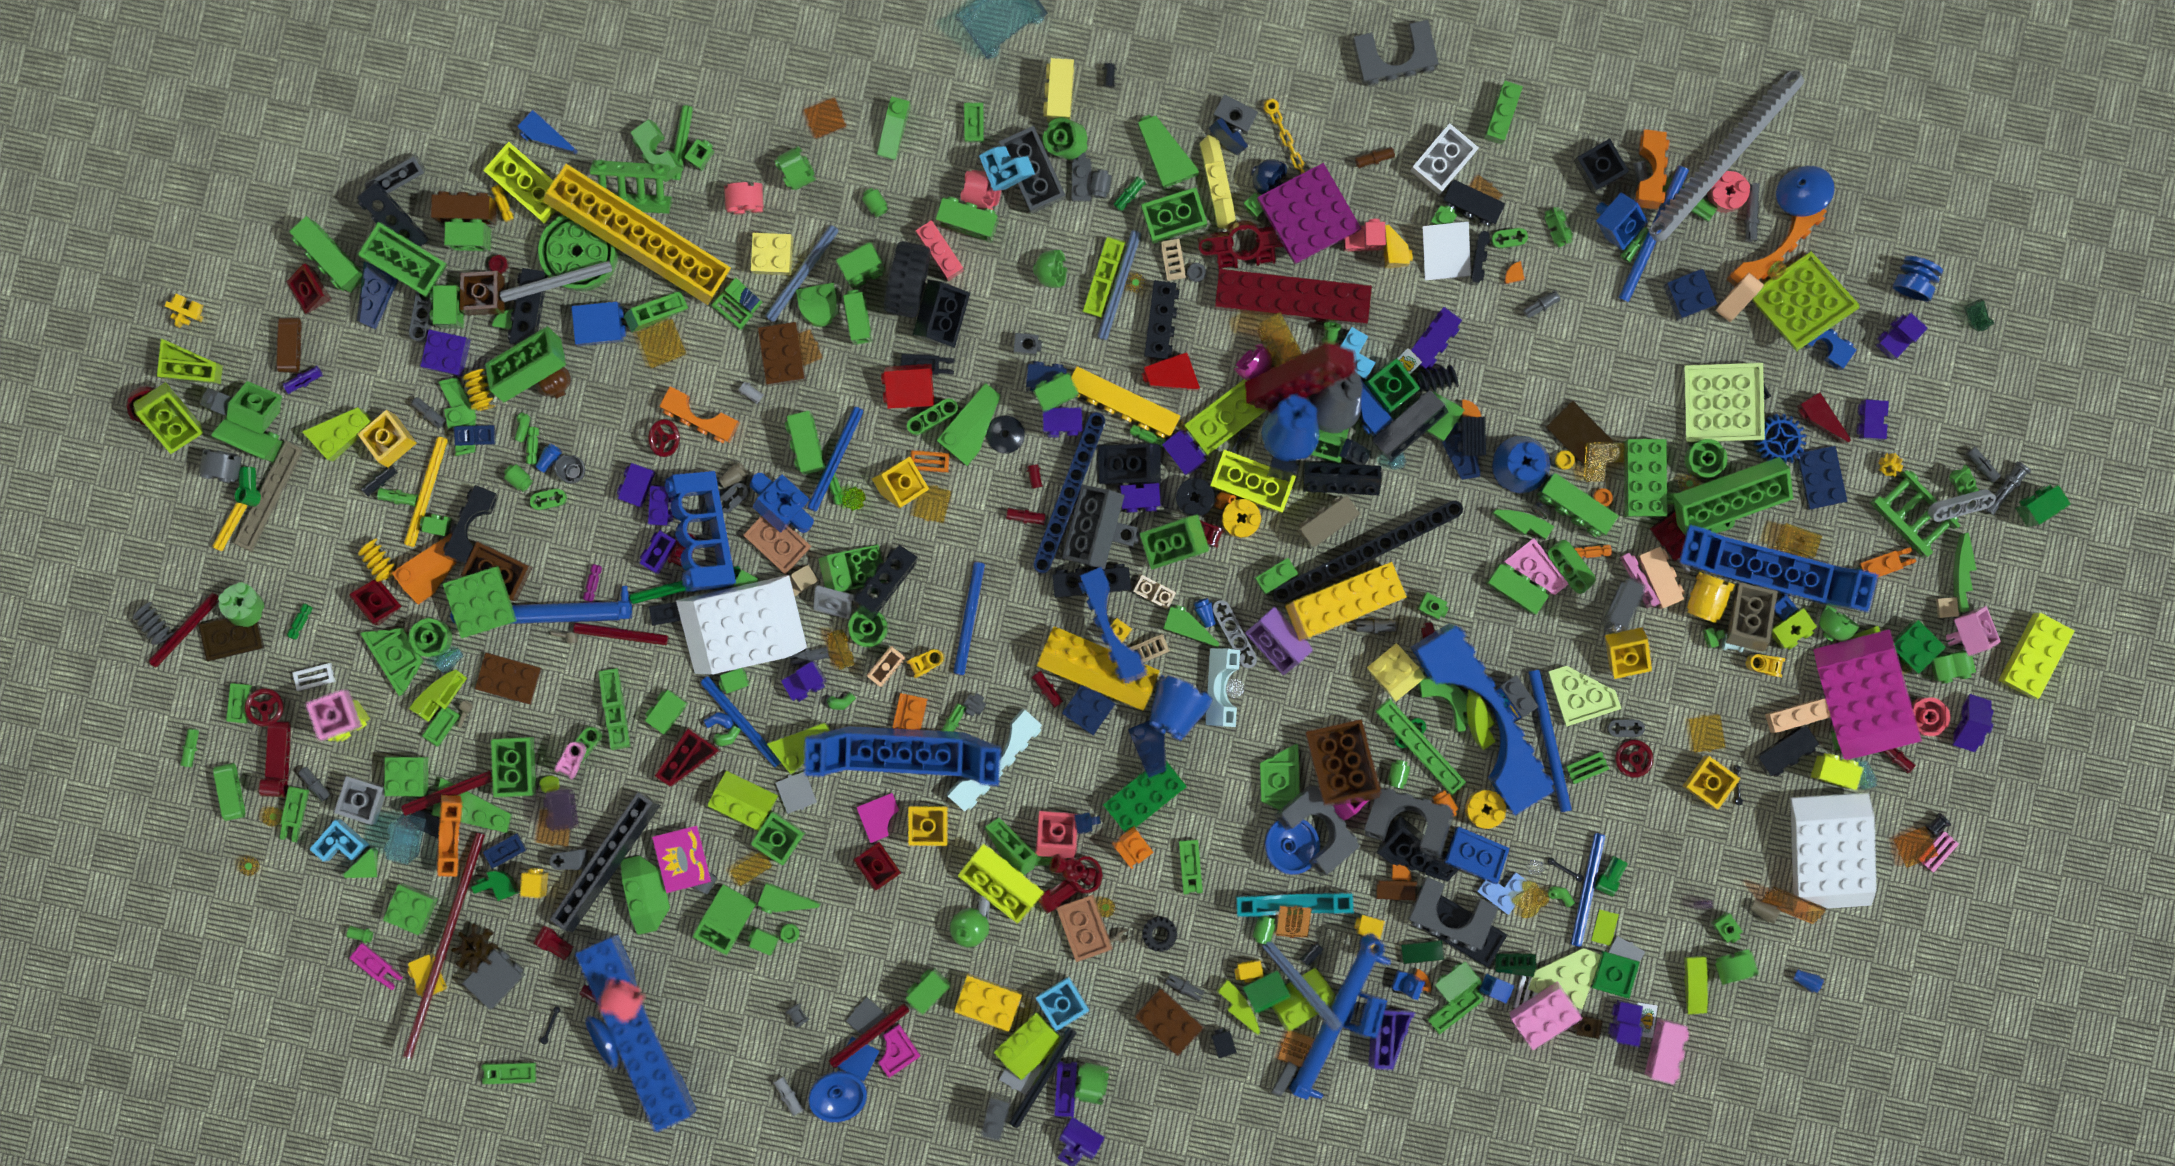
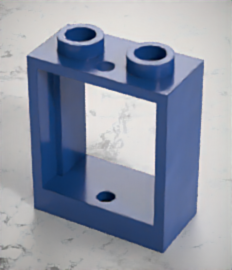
M1361 991L1359 996L1367 999L1361 1024L1358 1026L1350 1022L1355 1007L1354 1004L1343 1027L1361 1035L1377 1038L1387 1000Z

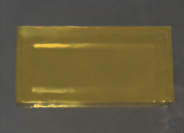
M760 851L730 870L739 887L773 867L766 854Z

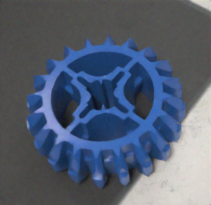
M1775 414L1773 419L1770 416L1767 417V422L1764 421L1765 440L1754 442L1755 446H1760L1756 452L1762 451L1761 459L1768 456L1767 461L1780 457L1785 463L1787 461L1793 463V457L1795 459L1800 457L1797 452H1804V449L1800 447L1806 445L1805 441H1801L1802 438L1806 437V434H1800V431H1803L1804 428H1797L1800 422L1795 421L1792 423V416L1786 420V414H1782L1780 418L1778 414ZM1774 425L1773 437L1766 439L1768 430ZM1781 425L1786 426L1792 432V435L1786 434ZM1778 437L1783 439L1788 438L1783 442L1772 441L1777 439ZM1794 441L1793 448L1786 454L1787 443ZM1767 445H1773L1777 452H1779V455L1773 453Z

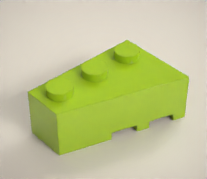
M357 407L302 432L327 460L334 462L360 438L357 434L373 420L363 409Z
M823 723L770 742L767 745L788 772L793 774L805 764L806 737L832 730L827 723Z

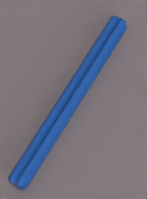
M859 407L853 408L809 501L808 508L812 511L818 510L862 417L863 410Z
M974 562L954 667V673L964 675L985 568V564L981 562Z
M705 677L700 682L701 685L732 718L771 765L777 767L781 761L767 745V742L710 677Z
M1595 833L1593 837L1571 944L1579 947L1583 943L1605 841V835Z

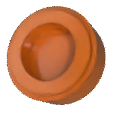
M1605 488L1596 490L1592 497L1605 507L1609 506L1613 500L1612 493Z

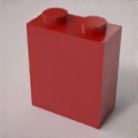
M931 364L885 367L884 373H881L882 385L885 384L886 391L883 392V401L887 403L888 409L934 405Z

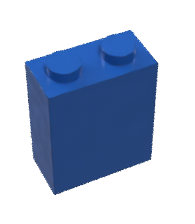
M618 302L572 306L575 344L577 346L624 342L623 337H626V327L622 325V318L625 315L624 307L620 306Z

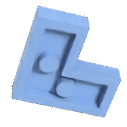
M1515 872L1504 887L1499 883L1493 884L1485 880L1477 892L1509 915L1531 883Z

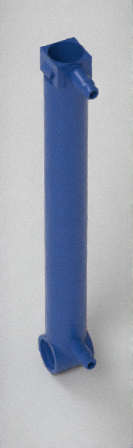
M622 586L621 601L512 605L517 621L510 624L620 621V619H632V603L629 601L628 587ZM451 611V620L453 621V623L456 624L453 613Z
M1369 933L1362 937L1360 941L1361 948L1330 1008L1341 1021L1342 1026L1338 1030L1333 1031L1325 1021L1323 1022L1296 1077L1293 1078L1289 1086L1294 1096L1308 1100L1309 1096L1318 1099L1323 1098V1093L1312 1089L1352 1007L1375 962L1390 965L1391 960L1382 956L1385 951L1384 945L1375 934Z

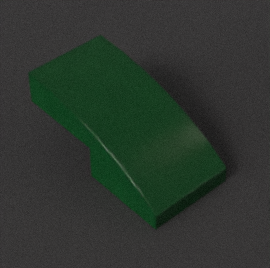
M1442 940L1401 945L1403 964L1444 960Z

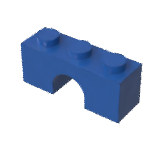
M1828 329L1804 346L1809 349L1817 340L1825 342L1828 346V353L1824 361L1838 370L1845 368L1857 350L1853 347V343L1846 339L1842 340L1837 336V332L1832 329Z

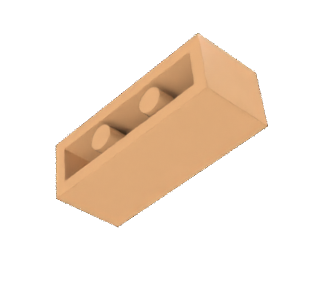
M1660 546L1636 557L1647 578L1648 584L1660 602L1658 604L1659 609L1684 600V590L1675 580L1677 575L1674 568L1670 567L1667 562L1669 557L1665 549H1661Z
M1826 698L1816 699L1765 714L1770 733H1777L1831 717Z

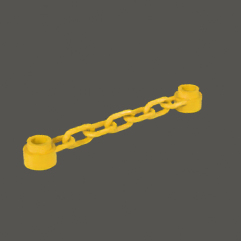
M1268 99L1264 103V112L1270 115L1275 124H1278L1281 130L1279 133L1283 144L1289 147L1291 151L1290 159L1295 169L1300 170L1301 174L1305 173L1303 170L1304 162L1300 154L1294 151L1290 132L1284 129L1281 123L1283 118L1279 111V103L1275 99ZM1273 103L1275 108L1269 109L1268 104ZM1277 113L1279 118L1275 120L1273 115ZM1286 133L1290 139V141H1287V143L1285 142L1283 135H1286ZM1298 156L1301 164L1297 166L1293 157L1296 158Z

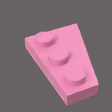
M1534 538L1504 561V563L1512 566L1520 574H1524L1531 581L1545 588L1552 595H1556L1568 585V582Z
M1627 553L1619 557L1630 578L1647 586L1641 598L1646 608L1660 604L1654 591L1648 584L1645 574L1638 568L1639 564L1635 556Z

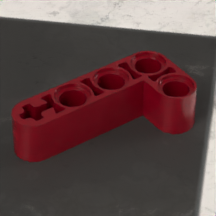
M277 721L272 725H268L265 779H261L259 784V795L262 797H285L287 795L291 744L290 722Z

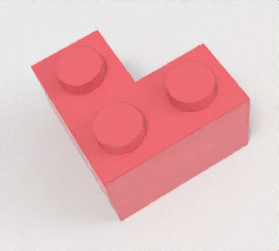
M1369 219V222L1360 225L1362 228L1360 231L1344 239V252L1383 250L1386 245L1385 222H1380V219Z

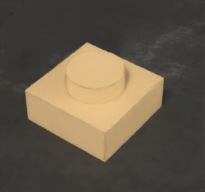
M1957 597L1936 599L1938 618L1959 616Z

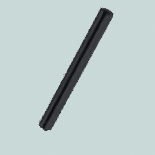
M1069 1027L1066 1029L1009 1121V1124L1014 1128L1020 1126L1077 1034L1073 1028Z

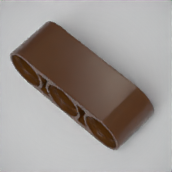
M280 317L278 320V372L299 373L302 330L300 318Z

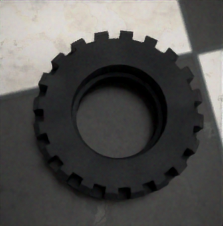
M906 241L898 242L885 294L884 310L887 313L909 318L917 316L929 268L931 249L928 246Z

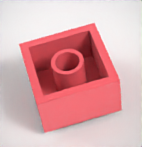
M1039 811L1036 840L1037 856L1054 857L1056 854H1059L1063 858L1075 857L1077 829L1074 815L1077 814Z

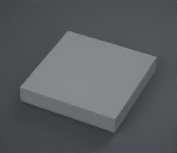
M817 585L813 609L850 619L854 595Z

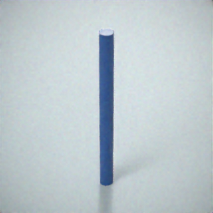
M1678 166L1665 194L1664 203H1661L1653 223L1659 218L1660 211H1665V205H1670V200H1674L1675 194H1679L1689 169ZM1649 231L1618 297L1626 302L1630 301L1657 242L1653 240Z
M1540 669L1529 671L1534 699L1539 706L1537 712L1560 812L1571 811V803Z

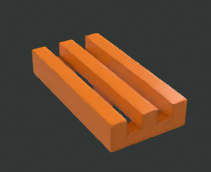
M911 450V459L914 463L945 465L944 468L916 466L918 471L948 473L950 453ZM915 455L945 457V461L915 459Z

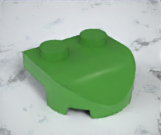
M834 282L796 290L799 309L804 321L811 323L815 327H821L830 324L835 315H838L839 306Z

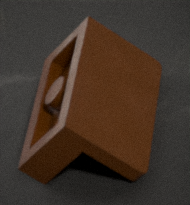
M1377 879L1376 899L1415 900L1417 882Z

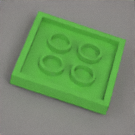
M499 566L443 583L461 639L517 621Z

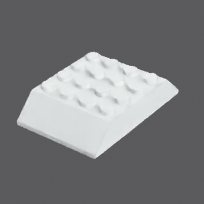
M789 575L676 600L695 674L721 673L787 658L807 649Z
M1869 793L1790 798L1794 910L1871 906L1876 894L1874 814Z

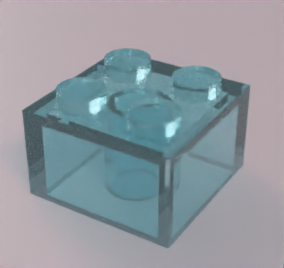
M403 814L393 823H390L388 828L390 837L384 847V852H386L385 859L408 865L419 856L426 819L413 815L405 816Z

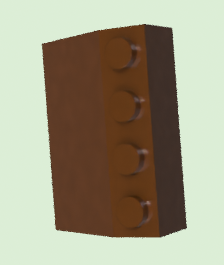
M1362 719L1305 732L1324 806L1357 803L1380 798L1381 789Z

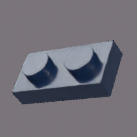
M517 833L483 853L493 869L525 852L527 849Z

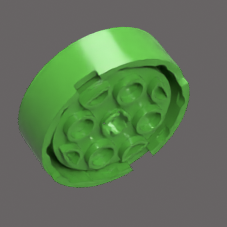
M565 215L557 217L556 220L547 226L539 241L538 255L540 264L549 277L606 261L611 263L612 271L609 273L561 286L571 291L583 292L601 286L611 277L618 262V249ZM575 246L582 247L583 252L579 256L572 254Z

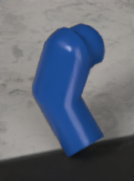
M717 712L704 720L707 728L715 724H720L726 729L733 726L732 718L721 712Z

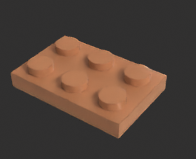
M762 516L743 535L785 575L812 547L789 525L780 533Z
M1093 894L1056 908L1076 962L1113 949Z

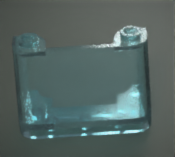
M974 0L955 16V19L982 55L988 60L989 58L993 59L1000 53V44L1028 23H1041L1045 19L1044 16L1048 13L1039 0Z

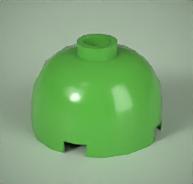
M1061 250L1045 251L1039 256L1036 264L1033 266V272L1042 285L1048 288H1062L1061 286L1065 285L1067 267L1063 268L1062 261H1066L1064 253Z
M1827 605L1819 621L1820 628L1824 631L1823 636L1830 641L1834 639L1838 641L1850 639L1859 629L1858 624L1845 614L1842 615L1836 612L1837 609Z
M966 908L953 917L949 930L951 937L958 945L966 948L975 947L988 936V920L979 913V910Z

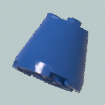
M1292 395L1281 402L1266 417L1261 429L1266 450L1274 457L1283 461L1309 457L1316 449L1319 441L1316 408L1308 400L1297 395Z
M1528 436L1511 437L1501 443L1495 451L1492 461L1493 475L1504 489L1515 493H1528L1537 489L1545 482L1550 471V458L1545 447L1534 438ZM1530 458L1531 462L1527 465H1522V461Z
M1161 675L1156 686L1149 725L1154 727L1156 732L1163 735L1167 732L1171 734L1173 739L1181 742L1210 708L1213 699L1205 692L1200 694L1199 690L1192 687L1193 685L1169 675L1165 679V676Z

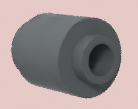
M1097 170V172L1093 173L1090 188L1092 197L1106 199L1109 194L1112 178L1108 174L1109 171Z

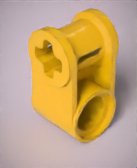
M933 649L906 662L910 664L915 674L914 678H918L943 664L945 656L941 650ZM934 652L940 655L938 663H933L930 659L931 654Z
M1752 654L1746 659V667L1750 671L1782 678L1781 669L1785 658ZM1755 658H1758L1760 661L1758 668H1755L1753 665Z

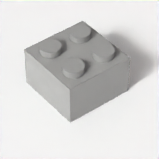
M346 776L334 813L370 825L376 824L385 798V786L355 776Z

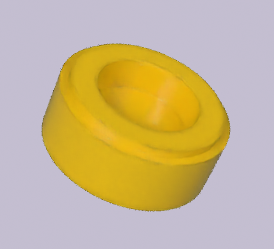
M1569 451L1559 452L1554 459L1555 465L1561 470L1571 468L1575 461L1573 454Z

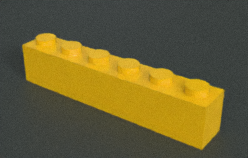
M1078 366L1071 377L1079 393L1078 398L1081 395L1087 398L1086 402L1094 406L1098 403L1104 406L1103 410L1111 414L1117 412L1121 414L1120 418L1130 423L1133 420L1139 423L1138 426L1147 431L1150 428L1156 431L1155 435L1164 439L1171 437L1180 419V415Z

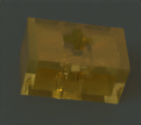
M1784 523L1781 525L1774 546L1780 547L1779 551L1789 554L1794 552L1800 557L1815 558L1822 535ZM1799 539V542L1802 544L1800 546H1797V543L1794 542V540Z

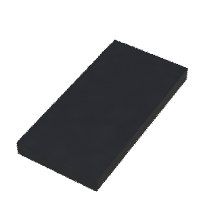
M1440 896L1436 912L1438 919L1444 926L1458 928L1469 921L1472 915L1471 912L1446 897ZM1491 925L1482 949L1476 948L1475 951L1464 947L1466 943L1458 941L1456 944L1447 940L1448 936L1442 933L1440 936H1434L1489 968L1508 935ZM1422 926L1424 930L1429 932L1430 928Z

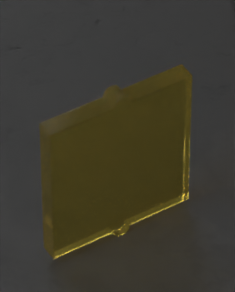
M927 485L929 490L917 497L913 516L926 519L927 522L931 520L944 524L952 491L938 488L937 485L934 487Z
M1720 714L1707 717L1702 715L1700 718L1688 719L1694 753L1702 751L1711 752L1714 749L1726 748Z

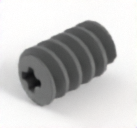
M148 602L133 615V620H139L137 625L139 627L143 626L142 632L147 633V639H152V645H158L168 640L174 632L167 633L170 626L163 628L166 621H158L161 614L154 615L157 608L150 609L149 607L152 605V602Z

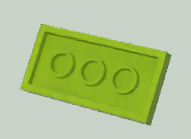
M1245 379L1184 425L1207 456L1266 411L1246 403L1245 382L1247 381Z

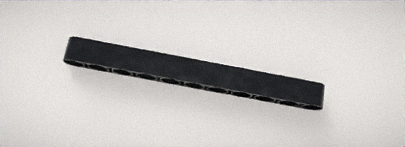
M1459 501L1448 502L1278 586L1273 591V598L1278 603H1285L1459 517L1463 513V505ZM1452 504L1458 507L1456 515H1452L1449 512V507ZM1433 513H1438L1441 516L1440 523L1432 521ZM1417 521L1424 524L1422 532L1416 531L1414 527ZM1399 530H1404L1407 533L1405 540L1398 538L1397 533ZM1383 538L1388 539L1390 542V546L1387 549L1380 546V541ZM1365 547L1372 549L1373 554L1371 557L1364 556L1363 549ZM1348 555L1354 556L1356 560L1353 566H1349L1345 561ZM1330 564L1338 566L1337 574L1329 572L1328 567ZM1312 573H1320L1321 581L1319 583L1312 581ZM1296 581L1304 583L1302 591L1295 590L1294 583ZM1279 589H1284L1287 592L1286 599L1280 600L1277 597Z

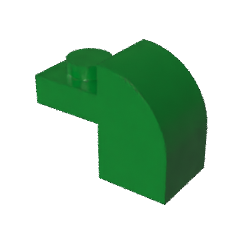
M501 870L487 872L489 880L486 877L475 881L476 885L471 887L474 894L493 888L497 901L519 893L514 879L508 873Z

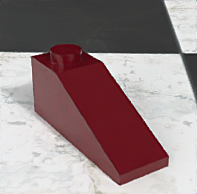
M1821 392L1816 393L1797 405L1799 409L1797 412L1802 420H1806L1809 424L1843 444L1851 441V438Z

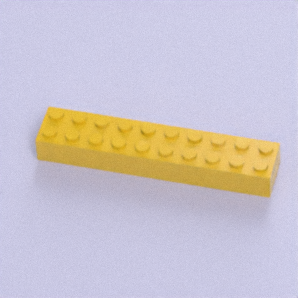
M565 164L543 199V202L706 305H709L731 269L725 263L568 164Z

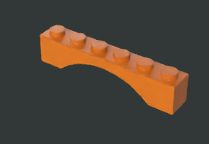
M1823 209L1814 215L1805 217L1792 215L1789 232L1777 250L1763 259L1742 263L1726 279L1734 287L1748 273L1758 280L1760 278L1764 280L1769 275L1768 273H1771L1770 267L1773 264L1778 266V262H1782L1785 259L1783 255L1787 251L1791 253L1798 246L1796 242L1800 238L1804 240L1812 232L1810 228L1814 224L1818 226L1825 219L1823 215L1827 211Z

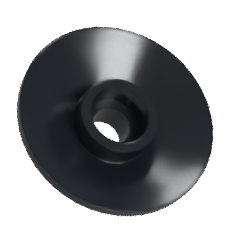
M1004 415L995 418L989 424L987 440L995 451L1003 454L1012 453L1018 450L1024 442L1025 431L1018 419ZM1007 430L1009 436L1003 437L1002 432Z

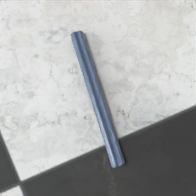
M830 225L767 312V319L772 322L777 319L837 235L838 229Z
M1135 230L1131 231L1098 332V338L1102 340H1107L1141 237V233Z
M1267 941L1266 945L1262 946L1265 952L1333 1031L1338 1030L1342 1026L1341 1021L1274 943Z

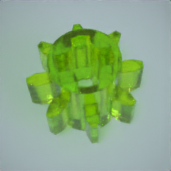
M856 486L844 490L845 495L842 497V502L846 508H851V511L864 507L862 502L866 500V496L863 490L857 489Z

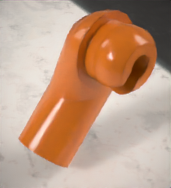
M1220 492L1216 497L1217 501L1214 505L1222 510L1225 504H1231L1232 501L1236 500V497L1226 492Z

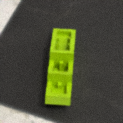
M1107 236L1083 312L1098 317L1102 316L1125 241Z

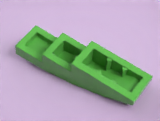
M1969 532L1959 535L1954 560L1953 587L1954 597H1957L1959 613L1969 611L1966 592L1973 591L1969 572L1977 570Z
M618 668L599 671L602 704L605 710L611 750L631 747Z

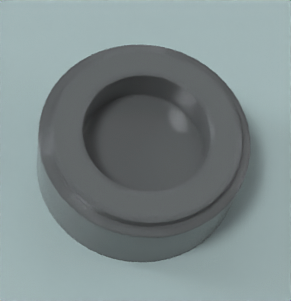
M1193 263L1188 267L1187 276L1192 282H1201L1206 276V269L1201 263Z

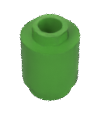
M870 188L863 193L862 201L871 215L874 214L877 218L889 210L887 208L888 204L878 189L873 190V188Z
M517 464L514 466L510 465L504 471V479L518 491L525 492L533 483V480L530 479L531 476Z
M1396 759V763H1391L1388 776L1389 786L1404 788L1410 771V766H1407L1408 762Z
M1264 915L1257 919L1252 937L1256 938L1255 942L1265 945L1267 941L1271 942L1276 925L1274 924V918Z

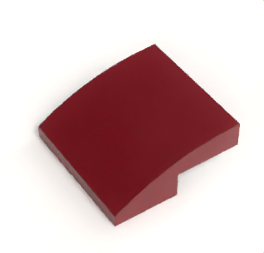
M1673 510L1649 530L1673 561H1676L1681 557L1686 536L1677 526L1676 513Z

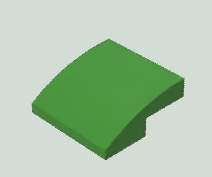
M1434 393L1445 404L1448 413L1425 433L1428 432L1444 442L1465 409Z

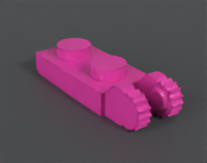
M363 942L349 957L375 980L383 983L390 990H393L396 986L384 977L387 973H390L399 981L403 978L397 970L392 968V965Z

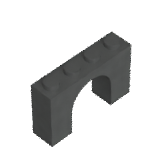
M1429 20L1409 24L1408 31L1412 44V57L1402 65H1389L1379 57L1373 32L1354 36L1352 42L1362 84L1373 86L1379 84L1381 80L1391 82L1397 80L1399 76L1405 75V78L1415 76L1416 72L1430 73L1435 71L1434 68H1437L1439 63Z
M1630 578L1626 579L1625 583L1621 582L1601 623L1605 627V631L1613 634L1628 628L1647 586Z
M1313 785L1306 787L1280 809L1275 814V817L1285 830L1293 829L1309 815H1316L1325 822L1329 833L1328 841L1324 848L1309 860L1319 876H1324L1341 864L1360 845L1357 843L1356 836L1346 828L1344 820L1334 812L1333 805L1324 806L1320 788Z
M1390 788L1381 789L1380 798L1374 800L1364 830L1366 836L1385 841L1392 819L1401 812L1414 811L1421 814L1427 822L1420 845L1421 852L1440 858L1454 816L1453 809L1446 804H1433L1432 801L1425 798L1421 800L1415 799L1414 796L1408 793L1398 794Z
M1425 876L1408 916V919L1412 921L1411 925L1422 929V926L1430 928L1429 932L1434 935L1440 936L1442 933L1447 935V940L1457 944L1458 941L1466 943L1464 947L1475 951L1476 948L1481 950L1499 907L1478 898L1471 918L1466 924L1458 928L1446 927L1440 922L1436 912L1437 903L1445 884Z

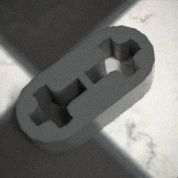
M736 483L720 497L721 502L723 500L727 502L730 498L732 499L728 504L730 508H723V513L732 512L748 497L749 490L746 485ZM737 487L740 489L744 488L743 496L733 497L737 493L735 490Z
M1612 720L1607 725V731L1614 737H1639L1644 733L1645 726L1640 720ZM1615 723L1618 726H1624V730H1618L1617 734L1611 728L1615 726ZM1634 723H1637V726H1640V730H1637V734H1635L1633 730H1628V726H1634Z
M1287 1062L1271 1091L1272 1094L1279 1098L1282 1096L1297 1069L1295 1064Z

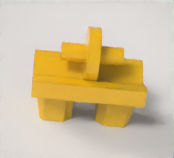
M175 294L171 302L166 301L165 307L179 312L178 315L174 313L171 315V319L175 320V326L178 328L183 324L189 326L191 321L186 319V316L202 322L204 317L200 315L203 305L192 301L189 309H184L183 306L187 298Z

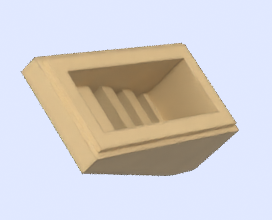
M1180 239L1161 242L1167 281L1186 278ZM1176 246L1177 248L1174 250L1166 251L1167 247ZM1178 254V257L1167 259V255ZM1178 261H1179V265H1175V266H1169V265H1168V263H1173V262H1178ZM1172 270H1181V273L1170 274Z
M1163 634L1129 648L1133 651L1138 650L1142 663L1170 652ZM1157 640H1159L1160 645L1163 649L1160 652L1155 642ZM1152 643V646L1155 650V654L1153 655L1148 646V644ZM1143 646L1145 647L1148 654V657L1146 658L1141 649V647Z

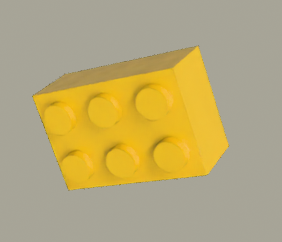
M968 973L954 1012L1009 1031L1022 992Z

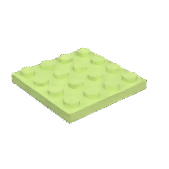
M1763 363L1685 366L1686 443L1699 442L1704 439H1713L1718 442L1765 440Z

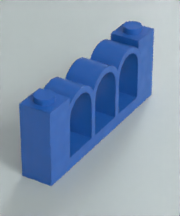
M715 471L676 474L665 479V490L669 498H673L671 511L674 517L681 521L676 528V537L678 542L685 547L681 554V564L686 570L682 577L686 592L724 588L735 584L736 580ZM704 495L707 513L696 515L687 513L682 506L683 497ZM709 521L712 540L696 541L692 539L687 533L688 523ZM714 547L717 566L700 567L696 565L692 559L693 549Z

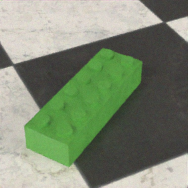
M1778 457L1674 494L1677 526L1686 536L1689 525L1708 530L1792 500L1793 491L1790 468Z

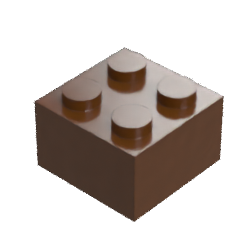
M498 271L460 273V311L467 316L504 314V302L501 300L500 292L505 290V276Z

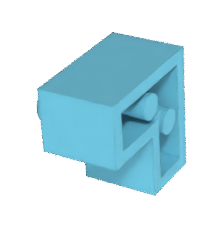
M1006 146L992 148L979 155L993 191L1007 189L1035 174L1028 156L1011 160Z
M1351 327L1341 346L1355 351L1356 373L1360 375L1362 381H1365L1375 362L1359 353L1368 336Z
M338 819L328 827L310 850L323 862L330 861L339 850L349 859L354 860L361 855L369 843L344 821Z

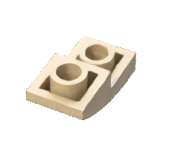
M1141 574L1131 590L1167 610L1176 595V592Z

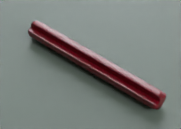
M210 594L149 659L150 665L156 668L219 602L217 594Z
M575 623L573 632L577 634L665 646L668 644L669 639L667 635Z
M486 771L403 804L401 806L402 812L407 816L440 803L441 795L457 796L493 781V775L490 771Z
M905 1003L900 1005L829 1060L830 1065L833 1068L838 1067L909 1013L910 1010Z

